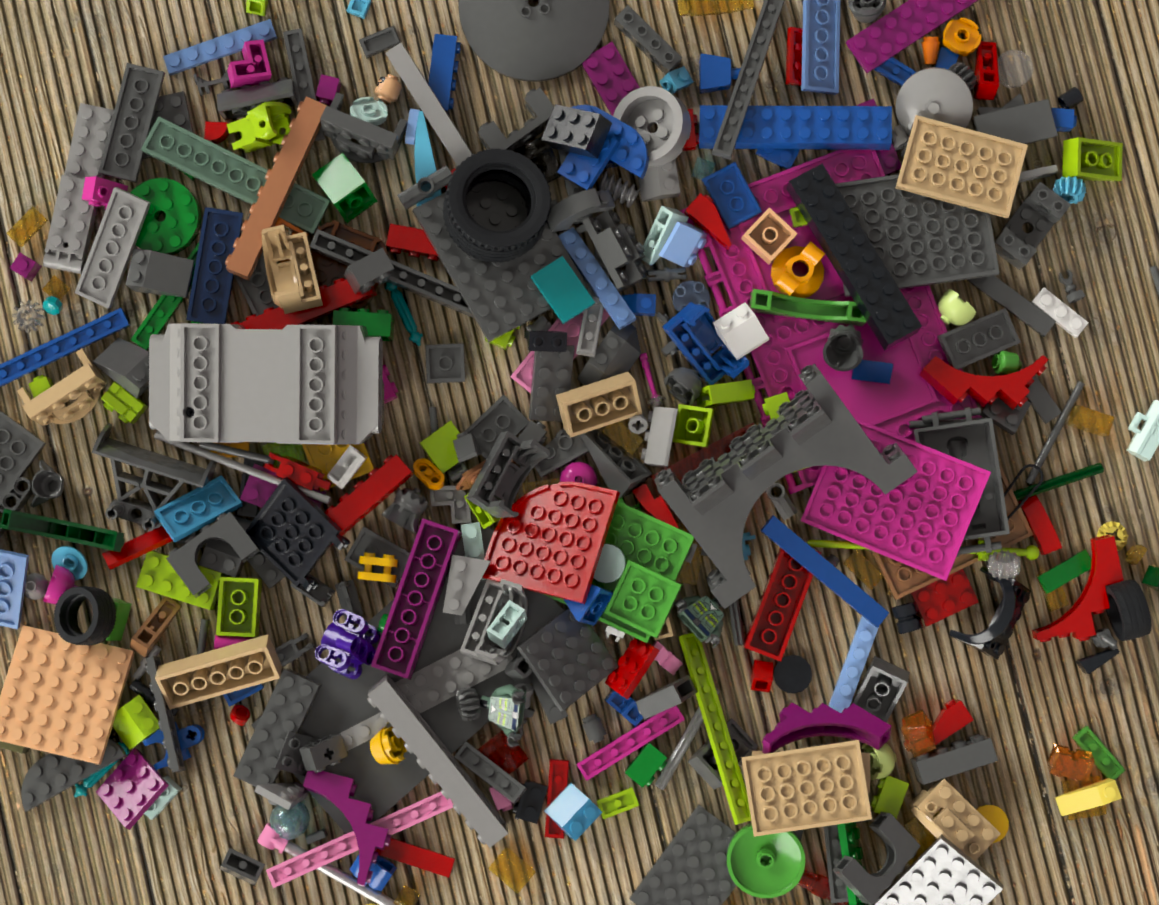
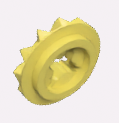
M1106 522L1099 528L1097 537L1108 535L1106 533L1112 534L1116 531L1115 536L1120 539L1115 540L1117 551L1122 550L1127 544L1129 536L1126 528L1118 522Z

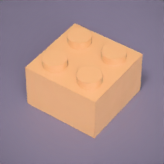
M769 207L747 230L741 240L770 265L798 233Z

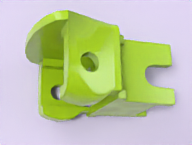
M265 102L247 111L245 118L227 124L230 134L240 132L242 137L240 140L232 143L233 150L242 148L248 154L267 146H273V144L281 145L284 135H288L291 130L289 128L291 107L282 102ZM285 128L286 132L282 135L281 129Z

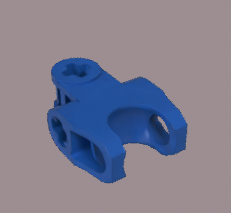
M175 722L183 760L185 761L192 757L188 748L200 743L205 737V731L202 726L197 724L179 730ZM159 729L143 741L144 746L155 742L163 745V731ZM196 731L197 735L191 738L190 734ZM167 750L164 759L153 765L156 770L168 766L167 758L169 757Z

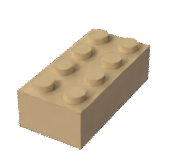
M629 372L556 395L563 427L570 438L642 414L636 382Z

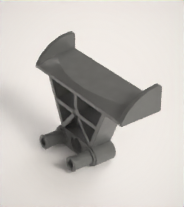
M110 423L103 428L92 449V453L110 458L117 498L110 503L109 508L105 511L106 517L108 519L111 517V520L118 517L140 524L145 531L148 529L149 532L161 526L154 511L166 505L184 483L203 488L213 479L217 462L211 460L205 469L109 438L112 424ZM122 463L144 469V477L123 472ZM154 472L179 480V483L173 488L151 481L152 474ZM125 483L135 485L136 487L127 492ZM144 488L150 503L129 496ZM157 493L166 495L167 497L161 502ZM136 508L142 512V515L136 513Z

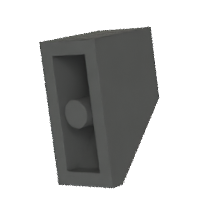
M465 431L456 435L458 439L453 440L459 463L482 454L473 433L468 434Z

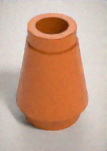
M923 37L921 44L925 65H935L940 47L939 37Z

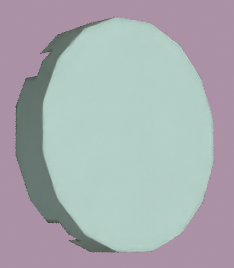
M361 97L356 99L353 105L350 106V115L378 126L386 121L388 109L387 105L381 100H374L373 97Z
M604 544L593 578L604 583L615 582L621 578L626 567V558L622 550L614 545Z

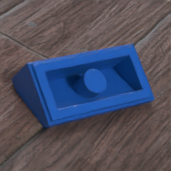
M862 360L856 368L852 369L851 379L890 384L893 364Z

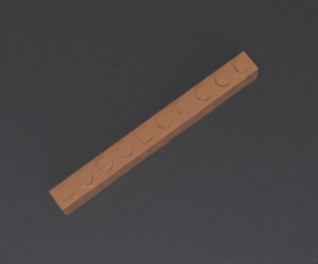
M307 96L304 102L300 101L297 108L299 113L290 122L289 128L291 130L282 139L281 145L283 147L274 156L273 162L275 164L272 169L269 168L267 171L265 185L259 188L257 194L259 198L250 208L249 213L251 215L242 225L241 230L243 232L240 238L237 237L234 242L233 248L235 249L233 254H229L226 259L225 265H227L226 269L228 272L248 281L250 280L263 252L262 229L275 226L322 126L320 118L327 105Z

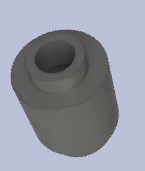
M596 713L582 719L584 723L582 726L589 742L593 740L595 744L605 739L606 730Z

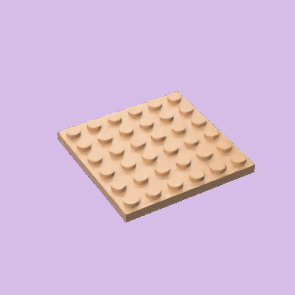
M23 625L0 695V741L101 765L135 652L103 643L75 645L63 640L59 633Z

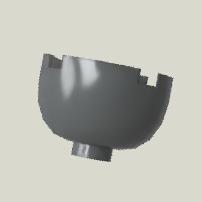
M679 367L671 371L664 379L665 386L669 385L671 388L669 390L670 394L683 404L690 402V405H692L702 393L703 385L700 374L694 369Z

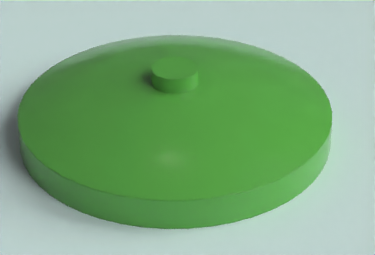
M752 823L741 828L732 838L727 850V867L734 883L745 893L758 898H774L786 894L798 884L805 869V852L800 839L793 831L754 837Z

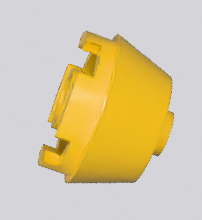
M393 726L382 728L370 740L371 753L379 764H399L405 759L404 753L407 752L404 746L405 741L401 737H396L392 731Z

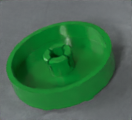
M154 178L142 182L131 191V194L151 202L135 244L136 246L144 250L173 255L191 245L199 233L202 215L198 200L188 188L172 179ZM164 212L166 218L164 221H159L160 214Z

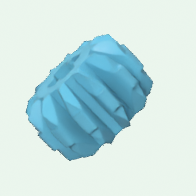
M1068 176L1055 180L1053 191L1070 204H1078V201H1083L1085 197L1086 187L1083 179H1077L1076 176Z

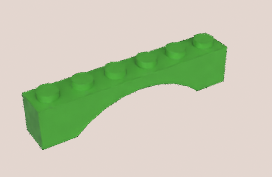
M753 289L751 292L749 307L756 313L863 326L866 323L858 306L852 301L806 299L759 289Z

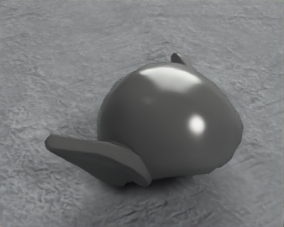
M43 460L39 461L40 471L34 475L32 480V492L35 495L31 503L33 508L47 502L49 499L58 498L64 490L63 476L56 473Z

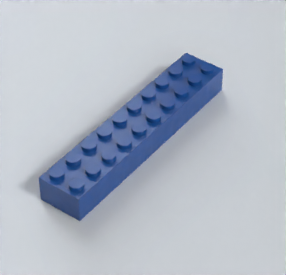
M700 105L699 149H713L728 105ZM749 106L735 149L890 150L892 145V106Z

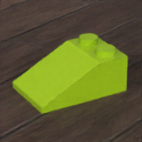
M1080 137L1063 140L1062 177L1076 176L1077 179L1122 181L1123 143Z

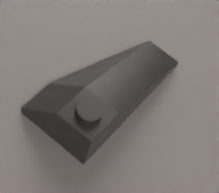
M595 429L580 434L607 486L611 490H616L620 493L619 499L631 494L632 490L638 488L652 476V473L636 457L632 459L624 453V448L614 446L610 443V438L600 430Z

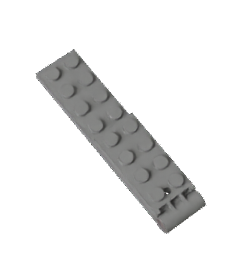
M80 103L64 175L61 176L43 259L44 267L82 274L98 209L96 206L89 205L88 201L82 200L85 177L97 176L103 179L105 175L99 174L98 171L114 114L113 109Z

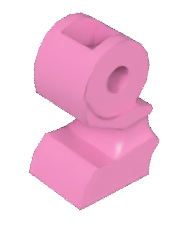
M655 641L652 646L660 650L654 660L658 661V664L672 675H675L683 663L669 650H666L660 642Z

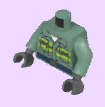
M698 595L679 599L673 604V606L676 605L679 608L677 617L701 642L706 640V644L711 642L713 649L720 643L724 613L719 609L722 605L716 597L711 600L706 595L702 598Z
M512 684L497 688L491 697L482 696L480 707L489 709V721L495 723L508 737V745L515 747L519 746L517 741L521 739V735L516 734V732L523 724L527 691L518 690Z

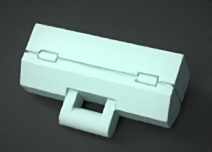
M1153 400L1146 415L1137 412L1128 427L1135 435L1126 450L1144 462L1151 460L1159 445L1158 400ZM1141 420L1145 421L1141 429H1137Z

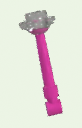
M642 353L639 359L642 362V368L645 371L652 393L647 404L652 405L653 408L663 405V401L666 398L657 394L650 371V364L647 361V354Z

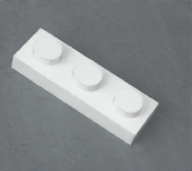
M1045 287L1031 301L1032 304L1056 321L1055 323L1074 338H1077L1089 323Z

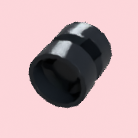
M916 601L892 608L894 618L898 619L896 626L899 634L923 628L921 618L916 615L919 612Z

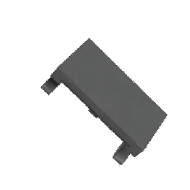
M310 573L308 576L319 582L315 590L312 589L308 592L302 584L298 587L293 583L290 585L321 607H325L335 593V590Z

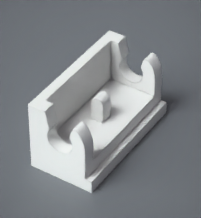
M349 445L328 473L327 478L339 488L344 489L368 457L352 445Z

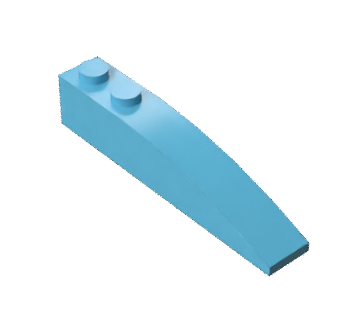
M419 111L415 136L416 183L421 178L428 177L437 171L423 111ZM424 184L421 187V190L424 192L431 189L430 184ZM441 189L435 192L432 197L425 198L417 203V207L442 195Z

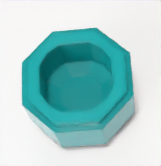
M49 296L43 301V309L47 313L57 315L61 312L63 303L58 298Z

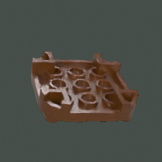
M332 220V222H327L317 228L371 252L383 248L387 256H389L388 249L381 239L338 221ZM311 251L319 287L334 285V281L340 278L346 280L344 273L348 268L347 265ZM378 283L374 285L375 291L378 287ZM373 297L346 308L353 310L364 309Z

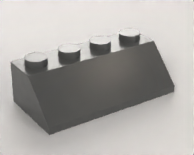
M287 77L279 78L277 82L272 83L269 81L260 82L258 86L253 87L245 85L240 87L239 90L234 91L233 89H226L221 91L222 93L217 94V109L224 120L247 116V111L265 102H282L290 107L298 105L293 80Z

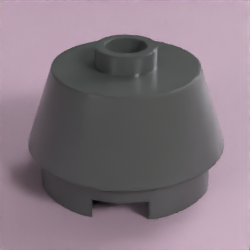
M848 0V6L856 20L862 23H871L880 17L886 6V0Z

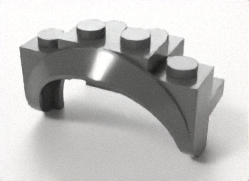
M608 210L595 218L588 217L582 221L583 225L576 228L579 235L585 231L588 232L619 293L648 278L646 275L647 269L642 263V259L645 258L643 253L645 252L644 247L637 241L635 237L636 232L631 225L619 223L621 220L616 212ZM626 265L625 271L621 270V268Z

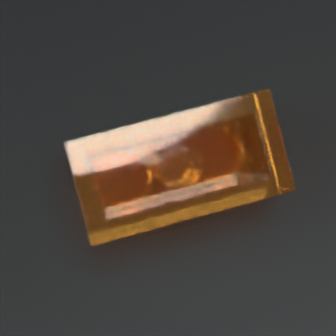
M923 710L902 718L903 727H901V731L905 737L903 743L908 752L911 751L915 757H918L936 749L932 722Z

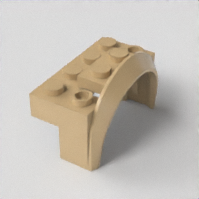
M284 225L262 229L264 262L274 304L283 308L285 314L323 306L306 232L287 236ZM290 259V261L276 264L277 261Z
M81 348L76 352L84 366L35 398L26 391L25 387L17 390L25 403L22 407L31 420L42 426L50 423L68 424L80 420L94 408L103 386L107 383L85 350ZM70 399H71V400L77 399L76 401H74V402H73L72 404H70L69 406L64 407V406H65L64 403H66V402L69 401Z
M944 778L938 780L928 791L922 790L909 803L912 813L937 839L943 835L974 861L1001 834ZM940 808H943V810L933 819V816L940 810Z

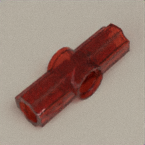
M804 869V873L797 885L810 890L812 894L820 898L831 900L829 878ZM840 902L838 904L847 905L848 902Z

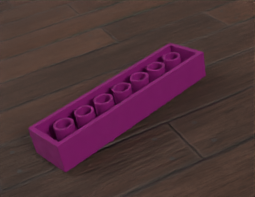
M422 518L371 667L411 680L451 566L452 555L455 554L462 534L459 530Z

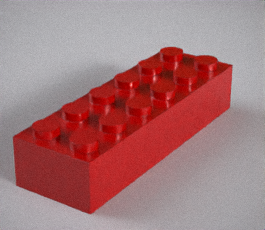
M392 454L383 461L384 465L380 469L377 467L368 474L370 477L366 481H359L354 486L355 490L351 494L347 492L339 499L340 503L336 507L332 505L324 512L342 529L339 533L341 536L346 534L414 475L397 454L395 456Z
M779 548L743 645L746 649L780 662L813 574L781 548Z

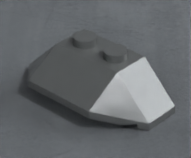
M615 324L596 349L595 358L591 357L577 380L584 385H588L629 372L641 355L636 327L629 324L619 330Z

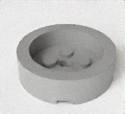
M645 86L633 90L621 100L613 114V117L631 126L643 137L649 156L648 167L662 166L674 160L683 151L682 148L690 137L691 119L686 106L679 98L661 87ZM653 123L657 124V131L651 133L649 131Z

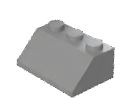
M675 159L662 166L648 167L644 178L638 177L639 188L641 187V202L675 198L680 195Z
M654 407L653 411L649 410L647 422H651L650 430L646 429L644 441H647L646 449L642 448L641 460H644V465L667 468L678 409Z

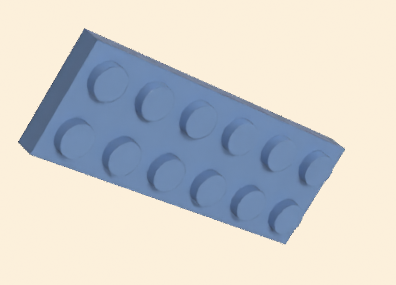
M803 0L801 91L832 95L839 93L841 0Z

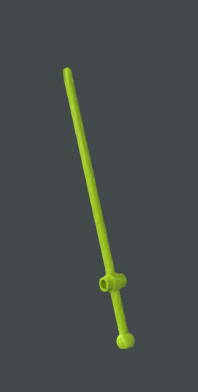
M979 540L978 544H985V540ZM807 541V544L811 547L869 550L850 541ZM1029 545L1026 549L1002 548L992 550L991 553L984 551L969 554L978 555L979 561H990V555L1026 556L1029 560H1036L1039 556V549L1037 546Z

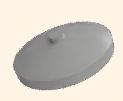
M939 67L926 68L911 75L901 86L896 99V116L899 124L908 136H910L915 115L966 128L973 111L972 94L966 82L955 72Z

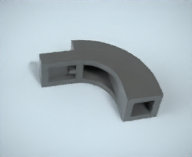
M595 188L573 194L558 202L551 208L548 218L551 232L568 230L576 220L588 214L613 210L615 203L610 190L596 191Z

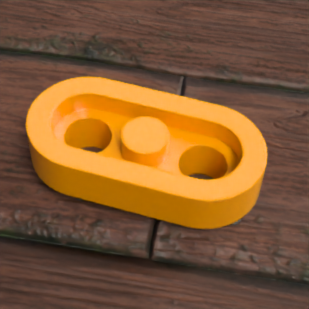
M421 458L414 462V475L429 489L439 490L444 486V474L431 461Z

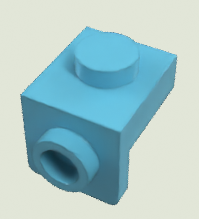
M685 66L668 72L660 80L662 88L672 94L690 86L694 82Z

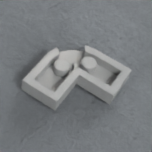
M443 486L439 490L430 489L431 507L450 505L452 524L472 523L471 510L464 498L467 494L463 490H457L456 486Z

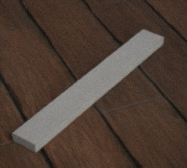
M401 42L387 51L385 54L456 165H460L462 161H465L467 157H471L473 153L403 43Z

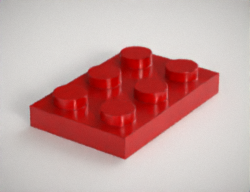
M963 569L950 574L947 581L940 579L910 593L913 601H916L919 614L926 627L979 602Z
M634 637L623 656L619 658L618 668L608 675L605 684L628 700L660 650Z

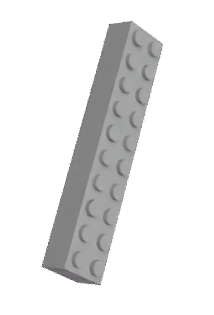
M387 674L371 686L367 694L369 696L367 698L369 703L374 708L378 707L384 722H389L393 726L392 731L396 737H401L405 741L404 746L407 751L417 756L418 759L416 761L419 766L429 771L430 774L428 776L431 781L441 786L442 789L440 791L447 800L450 798L453 801V808L459 815H464L466 818L465 823L471 830H476L479 841L491 848L508 834V824L391 677Z

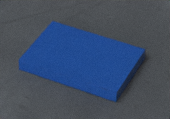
M736 162L701 180L708 194L713 199V203L728 230L762 213Z

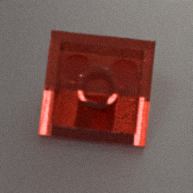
M501 730L477 748V750L506 773L510 774L529 758L520 746L510 747L507 743L508 737Z

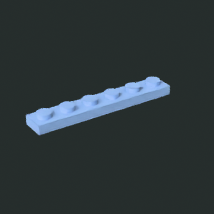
M862 615L828 705L839 713L851 704L878 628Z

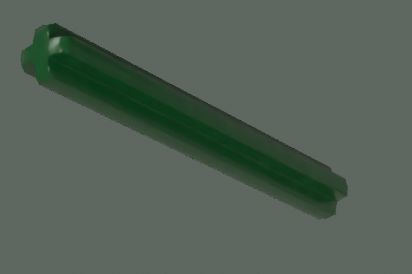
M1097 463L1043 481L1031 496L1103 473V465ZM1037 484L1013 491L1017 501L1024 499Z

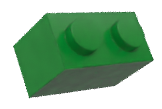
M648 742L624 773L642 788L645 785L649 786L655 779L653 776L657 770L661 771L666 766L667 762L665 760L667 756Z

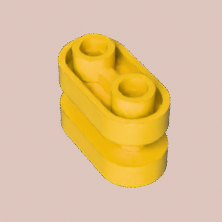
M364 552V556L359 557V564H365L364 572L358 571L357 579L396 583L397 575H391V568L398 567V560L394 559L395 555L383 554V558L375 557V553ZM372 565L384 566L383 574L372 573Z

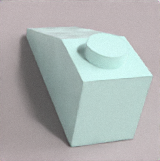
M661 206L643 245L645 258L642 260L649 265H653L659 259V254L677 221L687 222L689 217L677 209Z

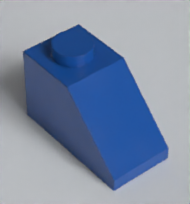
M656 294L621 295L635 316H655Z

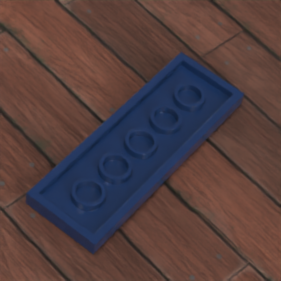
M205 207L187 321L204 324H226L234 274L227 271L225 262L228 255L233 254L235 249L233 245L236 238L241 236L243 213Z

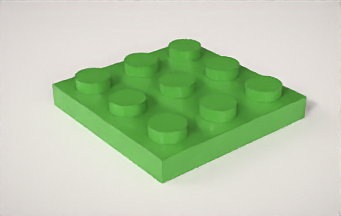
M628 560L604 613L658 638L682 584L632 560Z

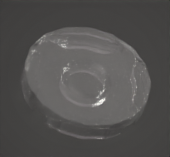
M1008 50L998 58L999 82L1002 85L1016 88L1025 85L1031 78L1033 63L1024 52Z

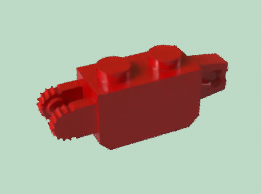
M274 452L269 453V457L281 462L280 466L277 467L271 463H265L264 467L275 472L277 476L281 478L288 477L293 483L309 490L315 489L318 491L319 487L330 490L333 482L325 479V474L319 468L290 456L284 457Z

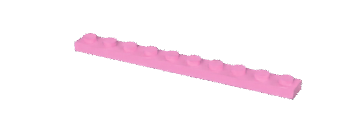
M439 792L369 824L389 829V834L393 835L453 808V803L450 798L447 800ZM354 831L349 832L267 869L266 872L272 887L280 886L358 851L356 835Z

